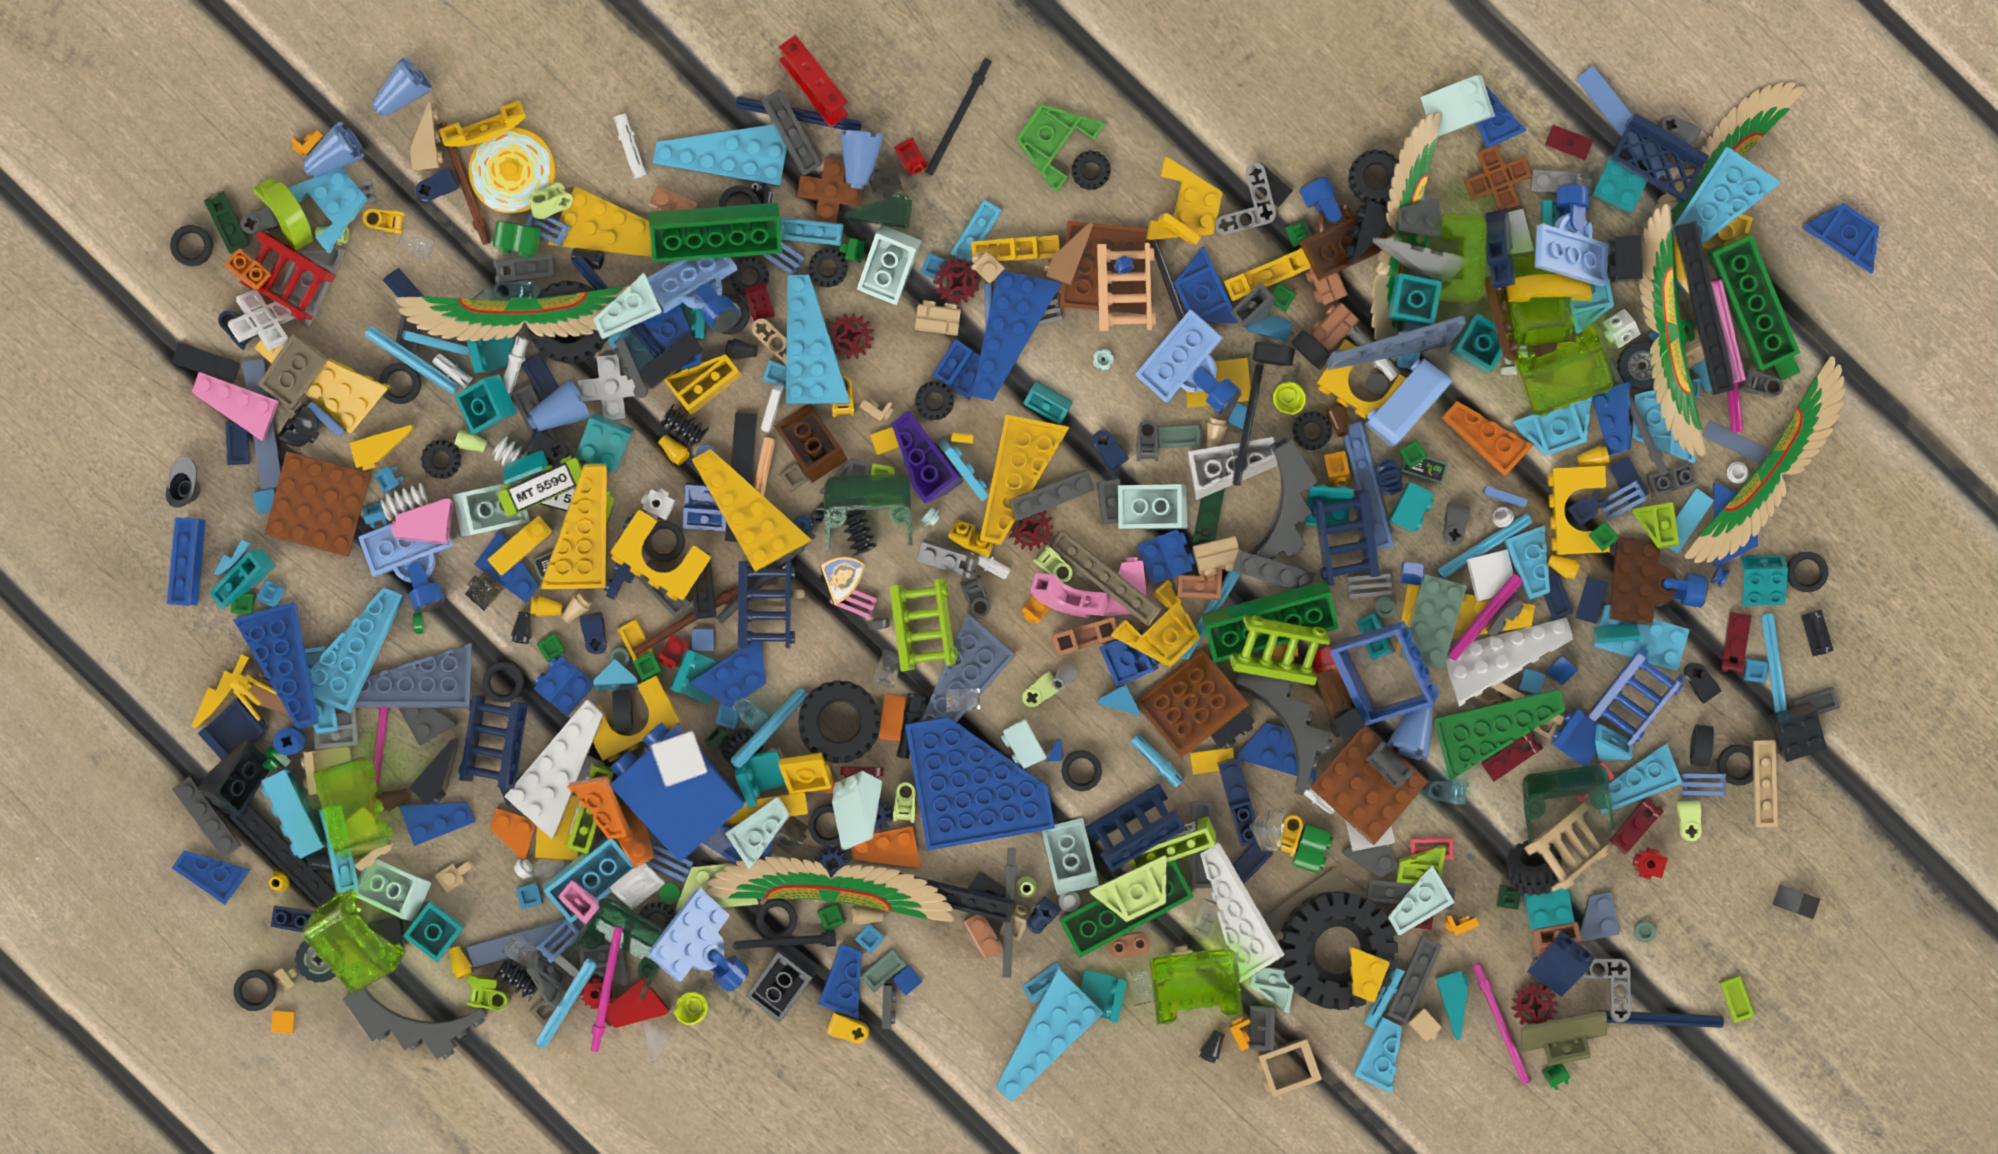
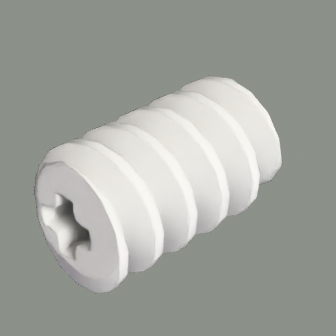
M505 436L499 442L492 455L495 454V461L502 459V466L529 455V451L521 453L522 446L515 449V441L507 444L508 436Z
M419 483L418 490L411 485L410 493L405 488H402V495L394 491V498H391L388 493H386V500L383 501L380 497L383 511L389 521L393 520V513L396 516L401 514V511L404 513L410 511V509L413 510L418 508V506L422 507L426 503L428 504L427 495L421 483Z

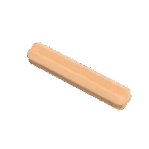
M765 437L763 440L754 488L763 496L775 446V439Z

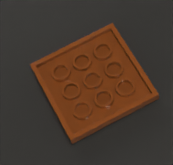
M1067 221L1065 245L1088 223ZM1092 223V230L1071 285L1062 283L1060 307L1099 311L1097 244H1106V249L1111 251L1145 250V243L1152 242V240H1146L1148 228ZM1133 259L1134 268L1129 272H1145V259ZM1111 260V262H1107V271H1111V273H1118V271L1114 269L1116 260ZM1113 281L1111 284H1107V292H1112V294H1146V282ZM1146 302L1112 303V305H1108V312L1146 315Z
M286 451L264 535L349 557L371 474Z
M1202 648L1135 701L1180 759L1249 705Z
M1366 725V727L1355 733L1311 784L1310 788L1372 845H1375L1428 781L1392 749L1390 751L1408 769L1414 771L1402 786L1395 789L1365 759L1380 742L1384 741Z

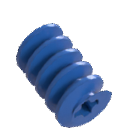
M297 727L283 728L274 736V747L276 751L283 755L296 754L305 748L307 736L303 730Z

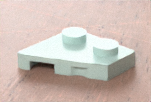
M1267 966L1252 975L1250 987L1258 993L1260 992L1269 1001L1274 1002L1283 1011L1289 1013L1294 987L1288 984L1283 976L1285 974L1284 969Z

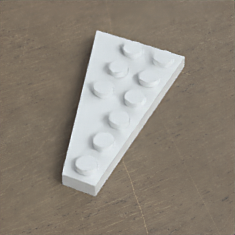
M1567 617L1500 634L1497 637L1492 636L1473 641L1457 661L1447 656L1445 665L1458 706L1460 707L1465 704V701L1472 696L1476 697L1482 694V691L1489 686H1495L1519 672L1528 663L1536 662L1543 654L1553 652L1573 640Z
M589 699L585 701L516 782L515 789H510L504 796L551 839H554L558 826L560 821H562L564 811L572 796L567 786L570 782L578 781L583 764L604 716V713Z
M1217 843L1200 855L1207 879L1211 881L1214 892L1211 894L1213 901H1217L1219 908L1217 912L1225 942L1230 946L1232 953L1230 960L1232 966L1235 965L1238 974L1236 981L1239 984L1283 957L1284 953L1220 843Z

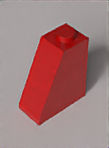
M643 977L608 1005L605 1022L609 1026L613 1025L615 1028L666 1015L670 1012V1009Z

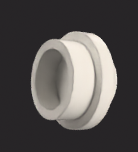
M1734 462L1727 468V477L1733 483H1742L1748 477V468L1742 462Z
M1499 507L1493 512L1492 520L1497 527H1506L1514 519L1513 512L1506 507Z
M518 859L516 865H514L517 875L522 879L533 876L532 864L526 859Z
M1075 891L1061 894L1059 905L1064 911L1072 912L1079 907L1080 897Z

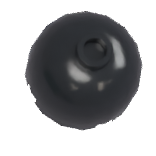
M303 403L294 411L296 414L291 419L289 417L279 433L280 437H278L293 447H302L308 442L312 444L319 436L317 432L319 419Z

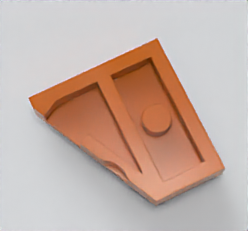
M496 808L490 829L522 860H525L536 824L526 816Z

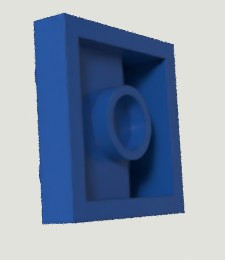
M1178 529L1137 545L1152 585L1193 570L1194 559L1191 552L1186 553L1184 545L1187 544L1184 533H1179Z
M1142 629L1138 630L1141 635L1144 634ZM1119 640L1099 647L1116 687L1159 669V661Z
M564 656L560 658L555 657L549 663L548 667L550 670L546 675L541 673L534 681L536 684L534 690L566 716H569L592 689L594 682Z

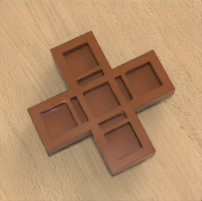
M1497 144L1476 152L1483 173L1464 180L1471 201L1492 193L1498 210L1519 206L1520 202L1513 184L1533 177L1526 158L1522 157L1504 164Z
M825 158L822 179L800 175L797 197L818 201L815 221L837 223L840 204L861 208L864 189L851 188V184L844 183L845 166L843 160Z

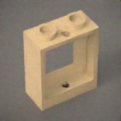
M1306 1037L1276 1047L1274 1051H1265L1257 1054L1259 1060L1255 1062L1259 1073L1264 1072L1266 1080L1263 1081L1267 1093L1271 1092L1273 1097L1322 1080ZM1301 1047L1311 1076L1275 1088L1266 1059Z

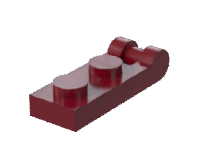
M1729 612L1720 671L1728 672L1729 670L1735 671V674H1743L1752 615ZM1730 656L1737 657L1736 663L1729 662Z
M1532 731L1515 740L1481 764L1493 782L1543 749L1542 745L1534 739L1535 735ZM1525 742H1527V744L1530 747V749L1526 752L1521 746Z
M1649 796L1639 804L1609 839L1624 855L1633 848L1664 812L1660 806L1657 807L1652 803L1653 800ZM1645 809L1651 813L1649 817L1643 813Z

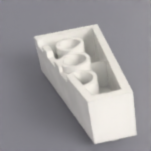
M1273 437L1249 441L1246 455L1248 462L1246 470L1243 471L1242 481L1277 466L1276 457L1270 447L1274 443ZM1240 443L1188 452L1196 500L1233 485L1235 471L1233 465L1235 458L1238 456Z

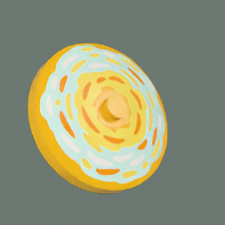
M513 127L496 138L478 143L469 162V178L474 192L484 204L501 213L519 214L530 211V194L550 186L555 181V161L549 147L536 134L522 128Z

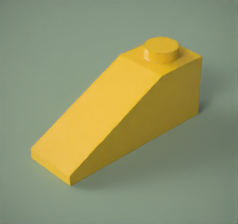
M414 425L349 443L356 468H363V471L376 468V463H380L415 430Z
M538 516L488 559V562L502 576L547 540L553 531Z

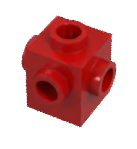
M1647 847L1646 851L1640 849L1639 854H1635L1632 865L1635 866L1634 870L1639 872L1640 877L1651 880L1652 876L1662 879L1668 858L1658 855L1659 850ZM1651 860V865L1647 867V862Z
M601 977L590 978L580 993L581 1001L585 1000V1006L590 1005V1009L599 1008L604 982ZM612 986L608 1004L613 1002ZM593 990L598 991L599 996H595Z

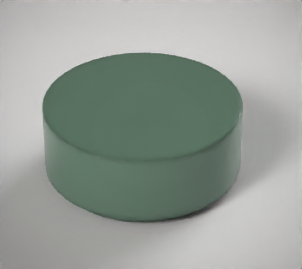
M1388 595L1380 596L1374 603L1375 612L1382 618L1391 617L1396 612L1395 600Z
M616 647L610 652L609 661L611 663L616 659L622 666L626 667L631 661V655L626 648Z
M1640 921L1634 926L1633 933L1637 940L1647 943L1654 939L1656 929L1651 922Z

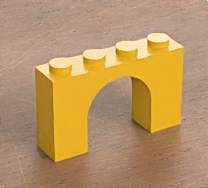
M1344 339L1337 351H1346L1357 346ZM1354 365L1328 370L1326 367L1316 384L1320 386L1318 388L1320 392L1327 396L1330 393L1337 397L1336 401L1346 408L1350 405L1356 409L1355 414L1366 419L1374 408L1379 410L1407 378L1398 374L1387 393L1375 402L1362 401L1351 392L1348 377Z
M1605 466L1551 469L1547 479L1548 486H1552V495H1549V507L1553 508V516H1550V528L1554 529V538H1551L1552 551H1555V555L1601 553L1602 551L1588 536L1592 531H1579L1568 523L1564 507L1568 497L1579 489L1605 488ZM1610 547L1603 552H1610Z
M638 509L610 551L613 555L611 559L621 566L623 563L631 567L629 571L636 576L641 577L644 575L649 579L647 583L654 588L659 589L661 586L667 590L665 595L674 601H677L678 598L683 600L711 559V556L692 545L677 568L667 573L653 571L643 560L642 545L657 521Z
M658 675L637 685L647 704L649 719L645 728L635 735H624L615 731L601 705H597L604 713V716L593 739V743L602 761L608 759L611 762L621 757L619 752L625 749L631 752L639 748L638 743L643 741L642 739L659 723L662 722L670 730L676 723L681 721Z

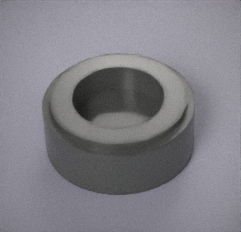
M1375 373L1368 377L1366 387L1370 393L1380 395L1387 390L1388 380L1383 374Z
M889 618L867 621L868 629L880 630L890 626Z

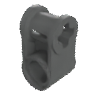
M1674 115L1662 118L1657 125L1694 146L1701 132L1698 126ZM1670 121V122H1671V125H1670V126L1673 127V128L1670 129V130H1667L1668 125L1665 124V123H1667V122Z
M268 206L244 216L241 220V228L249 235H256L259 230L265 232L280 227L276 216ZM249 220L257 222L253 230L247 227Z
M1745 369L1746 379L1743 386L1740 387V391L1772 398L1780 395L1784 389L1783 382L1779 378ZM1772 381L1778 385L1776 393L1768 391L1767 385L1769 382Z
M1150 420L1142 421L1137 429V461L1141 459H1154L1158 461V430L1156 424ZM1151 424L1154 431L1150 436L1142 434L1141 429L1143 425Z
M1453 503L1447 504L1443 539L1448 545H1456L1464 539L1470 512L1469 506ZM1453 530H1455V534L1459 535L1454 541H1452L1451 536H1448V533L1453 532Z
M980 575L971 581L960 582L965 599L968 601L973 615L979 618L987 616L990 612V604ZM984 602L987 609L983 614L975 612L974 607L976 603Z

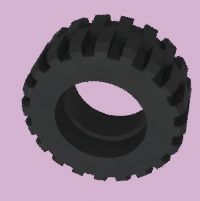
M563 280L558 283L549 284L547 288L538 292L539 295L536 298L564 296L595 290L577 281ZM527 326L531 341H533L535 347L541 353L552 360L567 364L580 363L583 360L592 358L596 352L604 347L603 344L608 339V337L602 339L598 330H592L593 334H585L575 342H563L556 337L545 334L543 337L538 336Z
M833 680V682H826L814 688L804 699L799 711L798 726L801 738L812 754L822 753L824 761L839 764L852 762L869 752L878 738L881 721L877 703H875L871 694L864 690L863 687L850 681ZM834 702L850 704L856 709L860 718V726L853 738L845 742L829 740L823 735L819 727L821 712L826 706Z

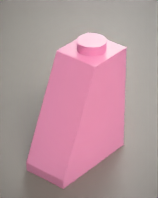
M443 499L396 515V521L392 522L391 533L394 534L397 540L449 545L454 502L451 499Z
M1138 557L1125 558V562L1120 564L1118 574L1147 597L1143 561H1138ZM1111 596L1109 597L1105 617L1132 614Z

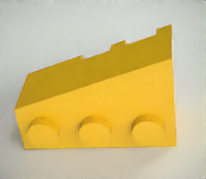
M725 354L693 368L684 369L679 373L669 376L664 381L687 411L693 415L743 375Z

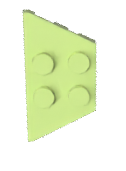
M1163 855L1090 890V893L1126 922L1166 903L1167 858Z
M727 863L691 867L676 906V912L680 911L696 888L701 887L705 891L712 887L707 886L706 883L712 878H718L715 877V873L727 871L725 866L736 864ZM711 897L722 908L759 904L758 899Z

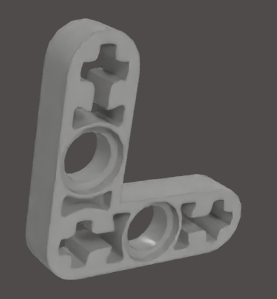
M1254 162L1246 168V177L1254 207L1220 216L1215 222V228L1218 233L1227 235L1269 224L1275 219L1276 209L1266 171L1261 163ZM1252 166L1262 170V173L1259 174V180L1264 179L1265 183L1252 186L1251 182H1256L1255 176H1250L1249 171L1253 169ZM1258 187H1264L1267 190V196L1264 199H1258L1255 196V190ZM1270 200L1271 204H1266L1267 210H1272L1273 212L1269 220L1261 217L1260 213L1263 212V206L1258 207L1257 203ZM1243 213H1248L1252 217V222L1248 226L1242 225L1239 221ZM1236 215L1238 229H1234L1235 224L1229 226L1228 231L1219 228L1222 219L1230 222L1233 221L1231 216Z
M1594 959L1588 970L1589 975L1585 973L1580 979L1610 980L1611 1018L1618 1023L1625 1022L1631 1014L1630 966L1628 962L1622 959ZM1599 963L1603 965L1604 973L1602 975L1594 974L1592 970L1594 964ZM1607 963H1611L1610 968H1616L1618 964H1621L1625 971L1621 975H1618V971H1611V976H1608L1609 968ZM1617 985L1624 986L1626 989L1625 996L1618 997L1614 992V988ZM1614 1000H1626V1003H1622V1011H1626L1622 1018H1619V1014H1615V1011L1619 1009V1003L1615 1004Z

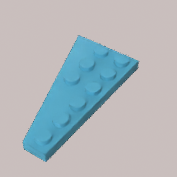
M773 124L656 142L653 164L781 186L787 148Z
M1726 147L1674 226L1696 221L1701 244L1703 245L1782 182L1731 148Z
M788 275L786 404H851L811 276Z
M383 587L366 606L365 611L351 622V626L344 633L342 632L320 656L319 661L311 669L309 668L315 700L351 713L405 598L403 595Z
M1059 967L996 1084V1088L1011 1102L1104 1013Z

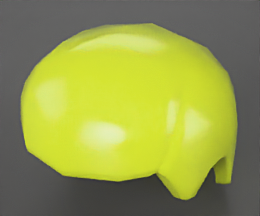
M1289 381L1283 382L1276 387L1273 393V403L1280 412L1295 415L1303 409L1306 403V394L1299 384Z
M686 992L677 999L674 1014L681 1023L695 1025L701 1022L707 1015V1000L698 992Z

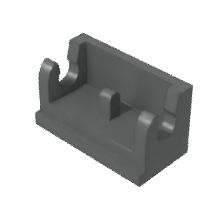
M1384 741L1380 742L1365 758L1395 789L1402 786L1414 773L1412 769H1408L1386 747Z
M1250 1005L1249 1049L1274 1051L1275 1007Z

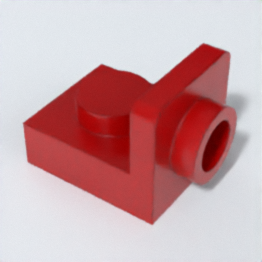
M913 137L894 147L908 176L918 174L928 167Z
M674 634L671 635L658 655L661 658L660 663L670 669L672 666L678 667L686 648L689 649L690 644Z
M1334 643L1316 651L1312 663L1316 674L1336 666L1330 653Z

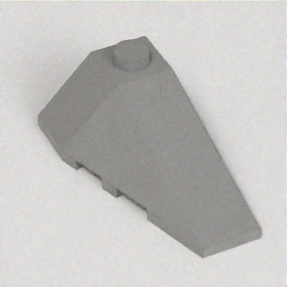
M1373 238V243L1418 276L1426 279L1450 283L1468 260V258L1446 252L1431 251L1428 248L1416 247L1389 239Z

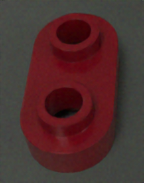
M840 766V775H844L847 778L864 771L879 779V776H883L884 767Z

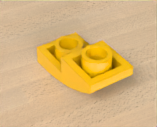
M955 519L948 534V537L954 542L986 557H989L994 547L992 543L980 541L981 532L976 531V525Z

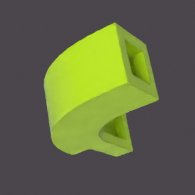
M269 178L253 187L254 194L276 216L284 241L297 251L314 241L302 208L282 182L276 183L272 178Z

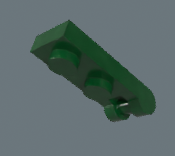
M225 191L219 192L218 196L212 199L211 197L205 199L204 202L229 253L233 254L239 248L243 249L249 246L250 243L241 228V224ZM222 203L224 209L217 212L215 206Z
M1225 488L1200 499L1192 544L1199 545V543L1215 541ZM1202 528L1210 529L1209 536L1201 534Z

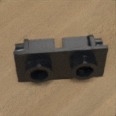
M1822 609L1801 615L1812 656L1824 655L1834 651Z

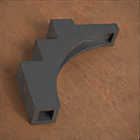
M1288 434L1270 445L1280 472L1281 493L1278 509L1272 524L1263 538L1253 549L1247 552L1266 559L1276 558L1283 550L1288 556L1295 555L1306 546L1294 524L1304 522L1312 514L1300 492L1309 490L1310 486H1314L1318 482Z
M1238 672L1234 687L1249 693L1263 702L1277 715L1286 728L1293 743L1297 762V780L1294 793L1303 795L1306 790H1310L1313 778L1309 776L1311 769L1315 770L1318 758L1315 755L1322 757L1325 751L1329 752L1332 744V740L1329 739L1330 732L1306 726V724H1310L1313 712L1309 711L1311 705L1286 698V696H1291L1293 685L1290 684L1291 681Z
M364 985L343 998L371 1041L377 1038L380 1042L390 1035L388 1030H391L404 1051L409 1047L411 1050H414L422 1044L421 1039H423L435 1058L443 1057L444 1060L455 1053L453 1048L457 1044L453 1038L455 1037L458 1040L468 1033L466 1031L468 1027L473 1025L476 1028L485 1022L483 1017L488 1014L484 1008H480L469 1015L453 1020L438 1022L415 1020L388 1009L375 999Z

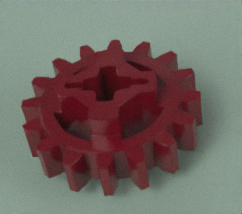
M954 258V263L947 259V266L939 265L941 272L934 273L938 276V280H934L933 283L939 285L935 291L942 292L941 299L948 297L947 303L949 304L952 300H955L956 305H959L961 299L967 303L968 296L975 297L972 291H979V288L975 286V283L980 282V279L975 278L978 272L971 270V264L966 266L965 259L961 263H958L957 258ZM953 267L963 268L959 272H952L950 270ZM944 275L947 277V285L945 288L943 287L942 283ZM968 275H970L971 277L970 287L966 285V278ZM954 276H955L956 278H958L959 276H961L960 282H961L962 284H961L960 286H958V285H954V287L952 286V284H953L952 278H953ZM956 290H961L964 293L959 296L951 295Z
M845 313L843 320L838 317L836 318L837 325H830L834 330L828 333L829 336L833 337L831 342L835 344L833 347L834 351H840L839 357L846 354L847 360H850L851 355L858 359V353L861 352L863 355H866L864 349L872 348L868 343L869 341H874V337L869 336L874 330L867 328L870 324L869 321L862 322V315L856 319L855 313H852L851 318H848ZM851 322L858 323L863 329H855L852 327ZM844 324L845 329L843 333L837 336L838 329ZM848 331H852L853 334H859L854 337L853 342H850L849 339H842L848 335ZM865 337L863 345L858 349L857 344L860 338ZM846 343L850 346L851 351L843 349L839 344Z
M1047 510L1042 513H1036L1041 517L1039 520H1034L1030 516L1024 518L1022 527L1016 529L1018 520H1015L1010 529L1013 533L1009 535V538H1016L1014 545L1020 542L1022 550L1025 546H1029V550L1032 551L1035 545L1038 549H1041V542L1046 545L1048 544L1045 538L1052 537V534L1048 531L1054 529V526L1048 524L1052 517H1045ZM1027 522L1031 524L1040 523V525L1034 528V533L1032 534L1030 531L1021 532L1027 527ZM1045 526V532L1039 539L1038 531L1041 527ZM1020 536H1029L1032 542H1026Z
M1530 982L1529 988L1523 984L1522 992L1515 991L1518 997L1511 999L1516 1003V1005L1511 1006V1009L1517 1011L1513 1016L1514 1018H1521L1519 1020L1521 1025L1525 1022L1527 1024L1545 1023L1548 1019H1553L1552 1013H1558L1557 1010L1553 1009L1554 1006L1559 1005L1557 1001L1552 1000L1556 995L1555 993L1549 994V987L1543 990L1542 983L1535 987L1534 983ZM1537 992L1543 993L1548 1000L1539 999ZM1526 994H1528L1529 997L1526 999V1001L1521 1002L1523 997ZM1534 999L1540 1004V1006L1536 1007L1535 1012L1530 1008V1005H1533ZM1548 1009L1547 1013L1541 1018L1542 1012ZM1522 1011L1531 1013L1532 1020L1526 1018Z

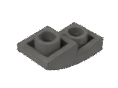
M1691 463L1668 470L1669 473L1661 476L1660 473L1646 476L1652 497L1697 484Z
M1514 595L1491 619L1486 627L1488 634L1497 637L1498 633L1502 632L1506 625L1505 618L1514 621L1515 616L1520 615L1523 604H1521L1522 600L1519 596Z

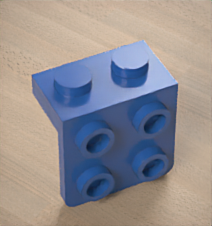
M1574 708L1573 711L1569 710L1563 719L1565 723L1561 729L1557 728L1551 736L1553 740L1550 744L1582 766H1588L1597 753L1595 744L1597 723L1579 709Z

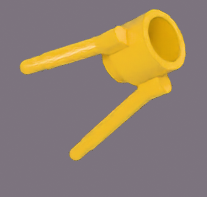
M240 673L233 679L229 687L234 690L233 693L240 698L251 714L260 721L261 717L244 697L247 695L257 705L261 704L249 692L253 687L250 683L275 695L277 694L272 687L255 680L249 674L243 676Z

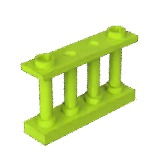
M945 579L934 580V587L912 590L904 588V584L889 586L901 672L914 670L915 665L919 662L945 659L946 666L956 664L958 653L953 645L947 601L949 587L945 583ZM932 595L937 597L938 608L918 611L907 610L906 601L910 598ZM939 616L941 629L916 633L910 631L909 622L911 620ZM942 638L944 651L921 654L913 652L912 644L914 641Z
M1244 616V623L1247 630L1250 631L1242 653L1231 654L1230 663L1233 671L1315 685L1317 676L1314 668L1311 666L1319 643L1328 645L1330 643L1326 630L1320 627L1310 628L1266 620L1259 616ZM1258 632L1270 634L1263 656L1260 658L1250 656ZM1278 636L1289 637L1290 640L1283 660H1271ZM1299 639L1311 641L1304 662L1301 665L1291 663Z

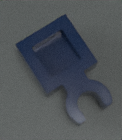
M1601 490L1595 491L1591 500L1585 495L1568 508L1580 526L1599 513L1595 508L1596 506H1604L1608 502V499L1602 502L1597 500L1596 497L1602 492Z

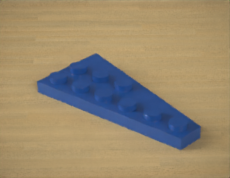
M1002 271L997 276L972 397L990 401L995 399L1062 283L1008 271Z
M292 602L233 619L295 726L301 729L319 724L297 605Z

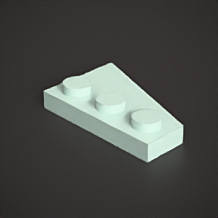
M645 273L593 319L602 339L662 313Z
M779 797L725 833L748 869L754 866L791 815Z
M1431 865L1387 917L1400 936L1455 902Z

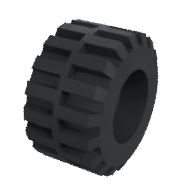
M1378 149L1366 151L1358 156L1349 169L1348 177L1349 188L1354 192V196L1363 203L1370 200L1381 205L1390 201L1389 190L1393 189L1392 177L1395 176L1394 169L1396 163L1399 164V160H1396L1392 153L1389 154L1385 150L1379 151ZM1371 165H1379L1388 173V183L1380 190L1369 188L1363 180L1364 171Z
M1523 841V844L1519 843L1516 845V848H1512L1507 856L1509 883L1513 885L1514 890H1519L1521 894L1527 893L1528 896L1548 894L1552 890L1551 887L1559 879L1541 853L1539 854L1536 851L1531 855L1528 854L1525 847L1532 841ZM1549 843V850L1562 868L1560 853L1553 844Z

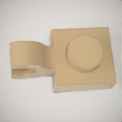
M786 584L767 585V590H786ZM792 590V599L805 598V590ZM768 598V606H786V599Z
M470 860L458 868L453 863L436 874L435 877L445 892L448 893L466 881L462 875L473 869L474 865Z

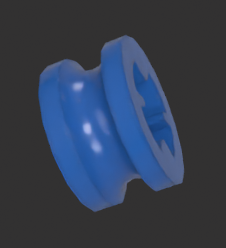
M1719 566L1711 579V583H1717L1718 587H1722L1730 571H1724L1722 566Z

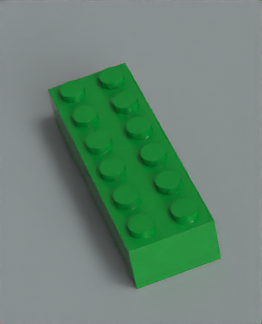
M778 203L648 212L652 263L782 253Z
M1744 233L1706 250L1717 278L1723 280L1728 305L1754 368L1762 371L1800 354L1753 236Z
M1326 580L1201 614L1214 663L1230 659L1232 653H1242L1250 631L1246 628L1243 620L1244 616H1259L1266 620L1310 628L1320 627L1326 630V632L1339 629L1331 592ZM1258 632L1251 653L1265 649L1270 634ZM1278 636L1275 646L1289 643L1290 638Z
M1173 860L1166 863L1165 904L1126 922L1096 898L1060 917L1059 921L1078 957L1081 958L1194 898Z

